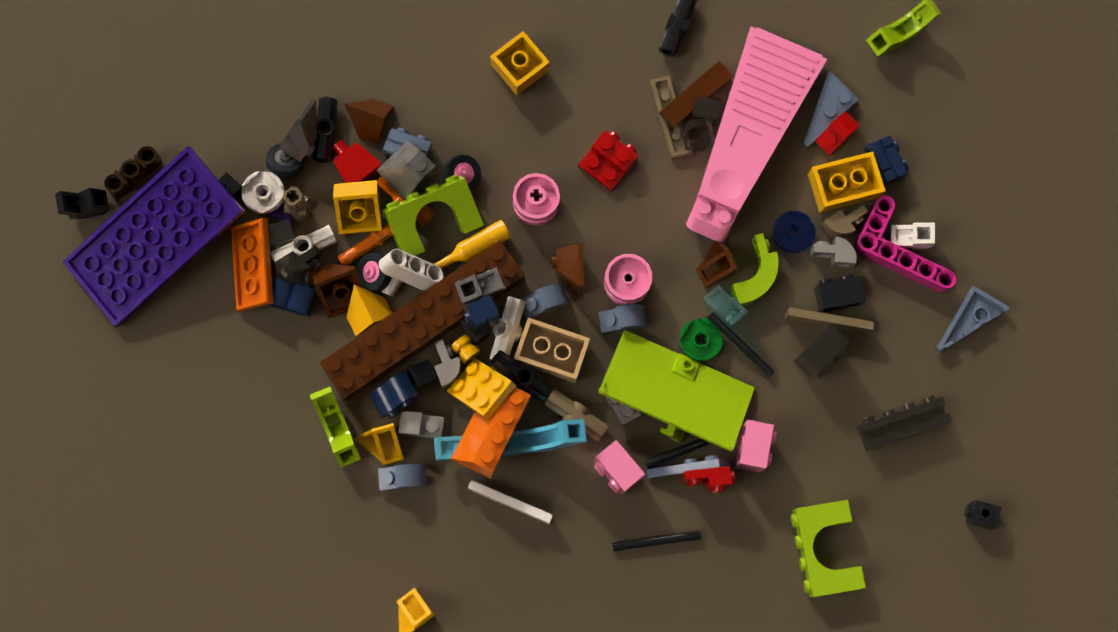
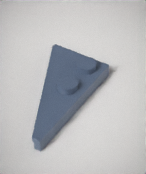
M831 71L826 76L804 141L803 147L805 149L813 144L838 116L848 111L858 101V98Z
M972 286L935 350L938 352L943 351L1008 310L1009 307L977 287Z
M718 455L706 456L705 461L699 462L697 459L684 460L685 464L647 469V477L659 478L675 474L682 475L687 470L730 466V470H733V461L718 459Z

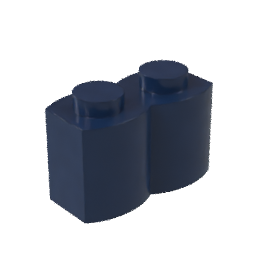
M280 276V279L274 277L272 282L274 303L269 305L309 317L317 295L316 290L313 289L314 286L301 282L300 285L294 284L291 278Z
M405 372L392 377L369 396L381 418L388 416L391 419L401 413L400 409L413 405L415 403L413 400L418 394Z

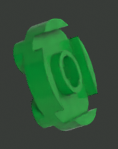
M706 318L689 321L684 325L679 335V347L684 355L699 362H706L714 358L720 351L723 343L720 330ZM704 335L706 344L698 345L695 337Z

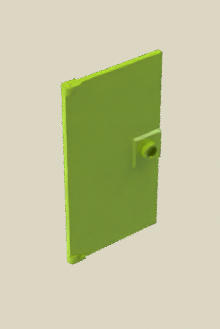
M624 330L598 393L732 452L755 387L705 366L699 361L681 353L678 354Z

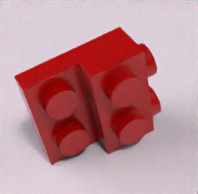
M604 130L594 142L590 151L578 164V167L612 192L637 161L638 155L636 154L637 150L632 145L627 143L625 146L619 141L620 137L615 132L610 131L608 133Z
M730 466L687 470L681 475L682 484L688 483V487L701 486L704 483L705 490H710L711 493H721L727 490V487L735 485L734 471H730Z

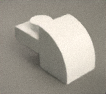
M935 223L891 225V242L902 248H913V250L931 248L935 245Z

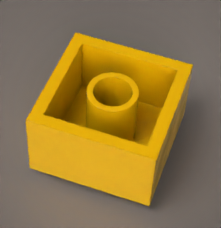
M524 31L490 56L491 66L516 95H519L549 72L550 68L548 59Z
M377 180L334 184L333 200L339 234L382 230V214Z

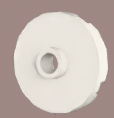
M258 171L249 175L243 182L241 194L244 203L250 210L255 213L266 214L280 207L283 203L285 190L278 176L272 172ZM265 190L267 195L260 196V192Z

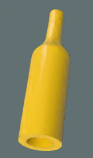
M499 220L459 242L450 255L434 264L443 269L455 262H469L498 241L503 243L511 239L510 233L503 221Z

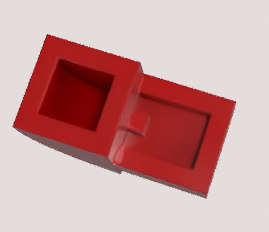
M845 111L815 141L831 155L861 125Z

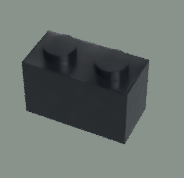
M845 275L837 281H832L831 278L819 281V284L814 288L818 309L821 313L861 306L865 302L860 276Z

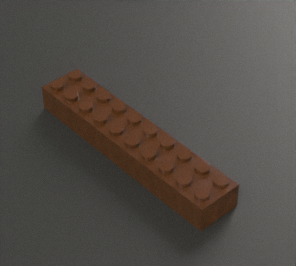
M498 241L320 362L346 402L465 322L464 313H467L468 304L462 303L455 286L456 282L472 275L477 276L497 267L506 289L490 295L494 302L525 281V274L501 241Z

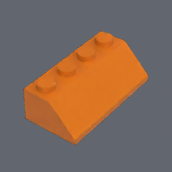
M515 387L489 420L474 412L451 460L491 479L529 403L531 395Z

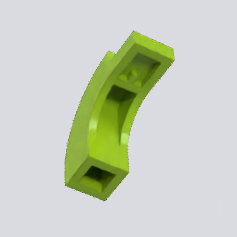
M923 0L901 19L878 29L866 41L877 57L888 54L928 28L930 23L942 13L933 0Z
M763 233L754 235L752 239L758 261L757 274L747 281L733 284L730 288L736 309L751 305L761 299L776 278L779 264L777 251L768 253L770 251V244L768 239H764Z
M331 387L310 394L311 401L320 417L340 468L361 460L349 426Z

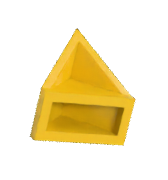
M354 284L346 318L357 337L392 314V311L384 297Z
M393 423L371 429L354 438L357 443L381 461L382 465L404 460L396 427Z
M415 588L397 601L399 605V632H415L435 616Z

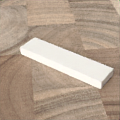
M474 480L468 486L470 491L546 524H550L552 514Z

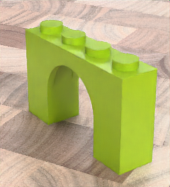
M453 175L445 179L446 183L432 184L426 187L427 191L423 193L414 192L406 196L407 200L400 203L396 200L386 205L387 208L382 211L398 249L414 256L425 252L416 230V217L420 209L430 202L440 201L446 203L451 208L460 231L464 234L484 226L464 177Z
M848 500L792 510L793 514L790 515L792 527H796L797 531L795 545L801 552L802 558H799V565L801 571L805 572L806 580L803 581L805 593H809V598L866 588L862 566L840 570L828 569L818 562L813 551L815 536L821 529L852 522Z

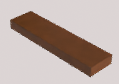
M718 61L664 107L659 114L674 129L728 82L733 75Z

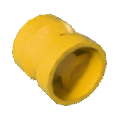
M467 334L456 340L450 347L454 353H459L460 361L463 364L470 362L480 353L479 348L471 344V338Z

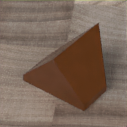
M375 99L344 104L358 137L379 145L393 106Z
M714 240L702 263L696 270L706 288L734 276L738 266L729 248L722 242Z

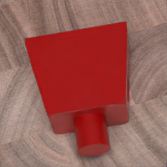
M340 140L333 146V149L338 154L333 162L344 183L370 181L379 174L376 170L382 165L381 162L359 143L356 142L348 147L343 140Z

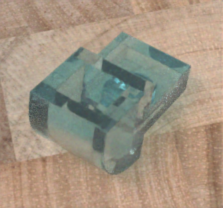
M719 284L703 297V302L729 328H732L748 314V311L734 297L731 298Z

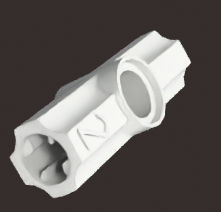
M327 225L306 236H298L293 242L271 251L270 254L278 270L301 259L312 257L314 253L337 243L330 226ZM301 244H309V248L306 251L298 250Z
M508 296L502 318L499 319V324L493 328L496 338L489 359H492L499 350L510 356L513 343L518 341L522 335L520 320L526 301Z

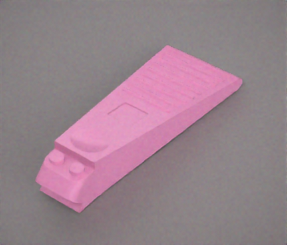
M750 27L697 199L686 223L689 229L718 242L726 240L737 214L827 61L821 54L758 27L757 29Z

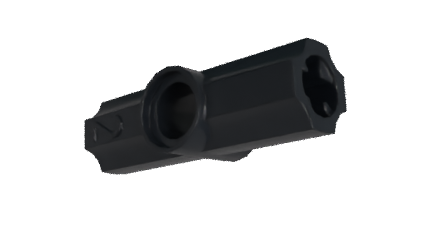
M678 0L674 12L669 17L665 28L666 32L659 47V51L663 55L669 57L676 56L682 38L685 37L689 28L690 18L697 0Z
M332 97L319 98L317 138L314 141L316 148L313 151V161L319 163L332 161L338 100ZM323 127H330L329 132H320Z
M499 350L490 361L491 368L541 402H544L553 391V385L535 374L530 367L523 366L502 350ZM520 371L524 373L523 381H520L519 379Z

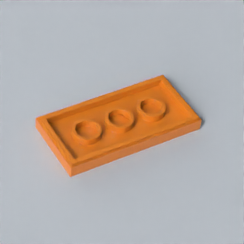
M260 218L231 227L236 311L243 312L273 304L268 219Z

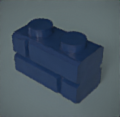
M891 136L869 143L865 147V153H874L884 186L899 181L908 174V164L905 159H901L898 153L900 151L899 145L896 140H892Z
M487 295L479 299V302L475 301L467 305V313H464L470 330L474 329L475 332L480 333L487 330V327L491 328L499 324V312L491 296Z

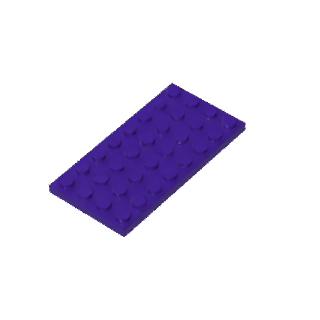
M187 146L62 262L115 327H119L245 211L192 147Z

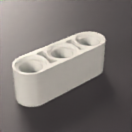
M393 249L379 261V268L384 274L424 291L443 279V272L437 265L400 249Z

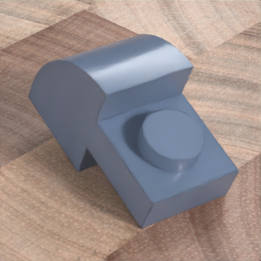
M563 284L545 286L535 290L530 295L520 298V300L526 301L523 310L526 319L534 318L543 313L552 312L569 305Z
M640 304L616 306L615 309L598 312L601 333L603 334L647 327L645 309Z
M404 464L378 468L380 491L427 487L426 465Z

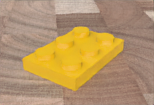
M474 358L457 380L453 382L447 392L489 420L516 385L505 376Z

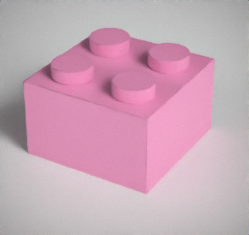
M747 420L741 426L734 468L761 473L767 466L771 465L772 453H769L771 444L774 445L776 439V431H773L774 425Z
M617 440L597 455L594 460L595 470L601 477L605 475L609 479L608 485L616 494L620 492L623 495L645 475Z

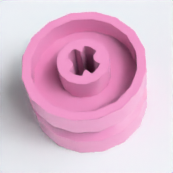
M539 173L528 174L521 178L514 187L513 207L517 217L522 222L532 226L545 225L553 220L558 212L560 202L559 188L554 180L545 174Z
M622 254L615 257L608 264L604 276V289L607 296L619 305L640 303L647 296L652 284V271L649 264L642 257L635 254ZM625 278H630V282L625 281Z

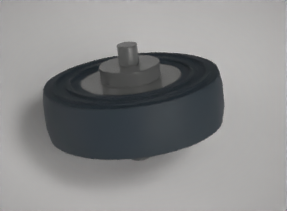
M281 143L272 146L266 155V166L269 172H272L279 178H292L302 172L305 165V157L299 162L279 148Z

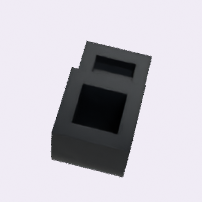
M88 188L79 193L66 191L55 193L58 214L69 215V219H85L109 211L106 190Z

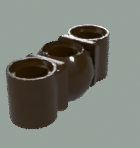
M143 146L137 154L133 155L134 159L123 161L119 172L115 170L113 174L106 177L104 186L112 196L116 198L124 197L128 190L133 189L131 185L142 183L146 178L147 172L150 174L152 170L160 166L161 157L153 147ZM148 155H154L151 161H145ZM137 168L136 174L129 176V171ZM121 182V185L118 189H112L115 183Z

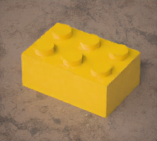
M873 152L813 166L808 173L819 213L878 199L885 193V187Z

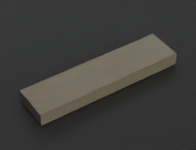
M670 75L650 80V87L671 160L692 155L684 122H680L673 129L659 114L664 107L676 98Z
M793 307L787 309L784 318L786 320L869 334L874 329V322Z

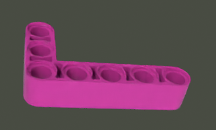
M890 196L879 197L872 206L855 242L856 252L934 291L944 293L952 288L956 283V276L951 270L881 238L894 211L895 202ZM879 204L886 205L888 211H882L879 208ZM870 222L877 223L879 230L873 229ZM862 240L868 241L871 248H865L862 245ZM881 250H887L890 253V258L884 257ZM901 259H906L909 262V267L903 266ZM920 268H925L929 275H922ZM940 277L947 279L948 286L940 282Z

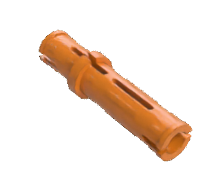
M388 223L382 227V230L370 232L371 235L337 256L342 265H350L378 245L379 247L382 246L384 241L393 236Z

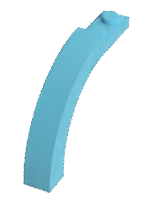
M584 419L562 420L544 427L514 431L502 457L545 452L586 442ZM462 436L434 438L436 461L451 460Z

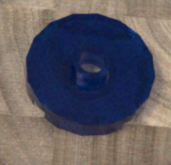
M788 211L777 218L773 226V238L780 249L788 253H799L805 251L812 244L816 228L807 214L800 211ZM790 230H795L797 235H791Z

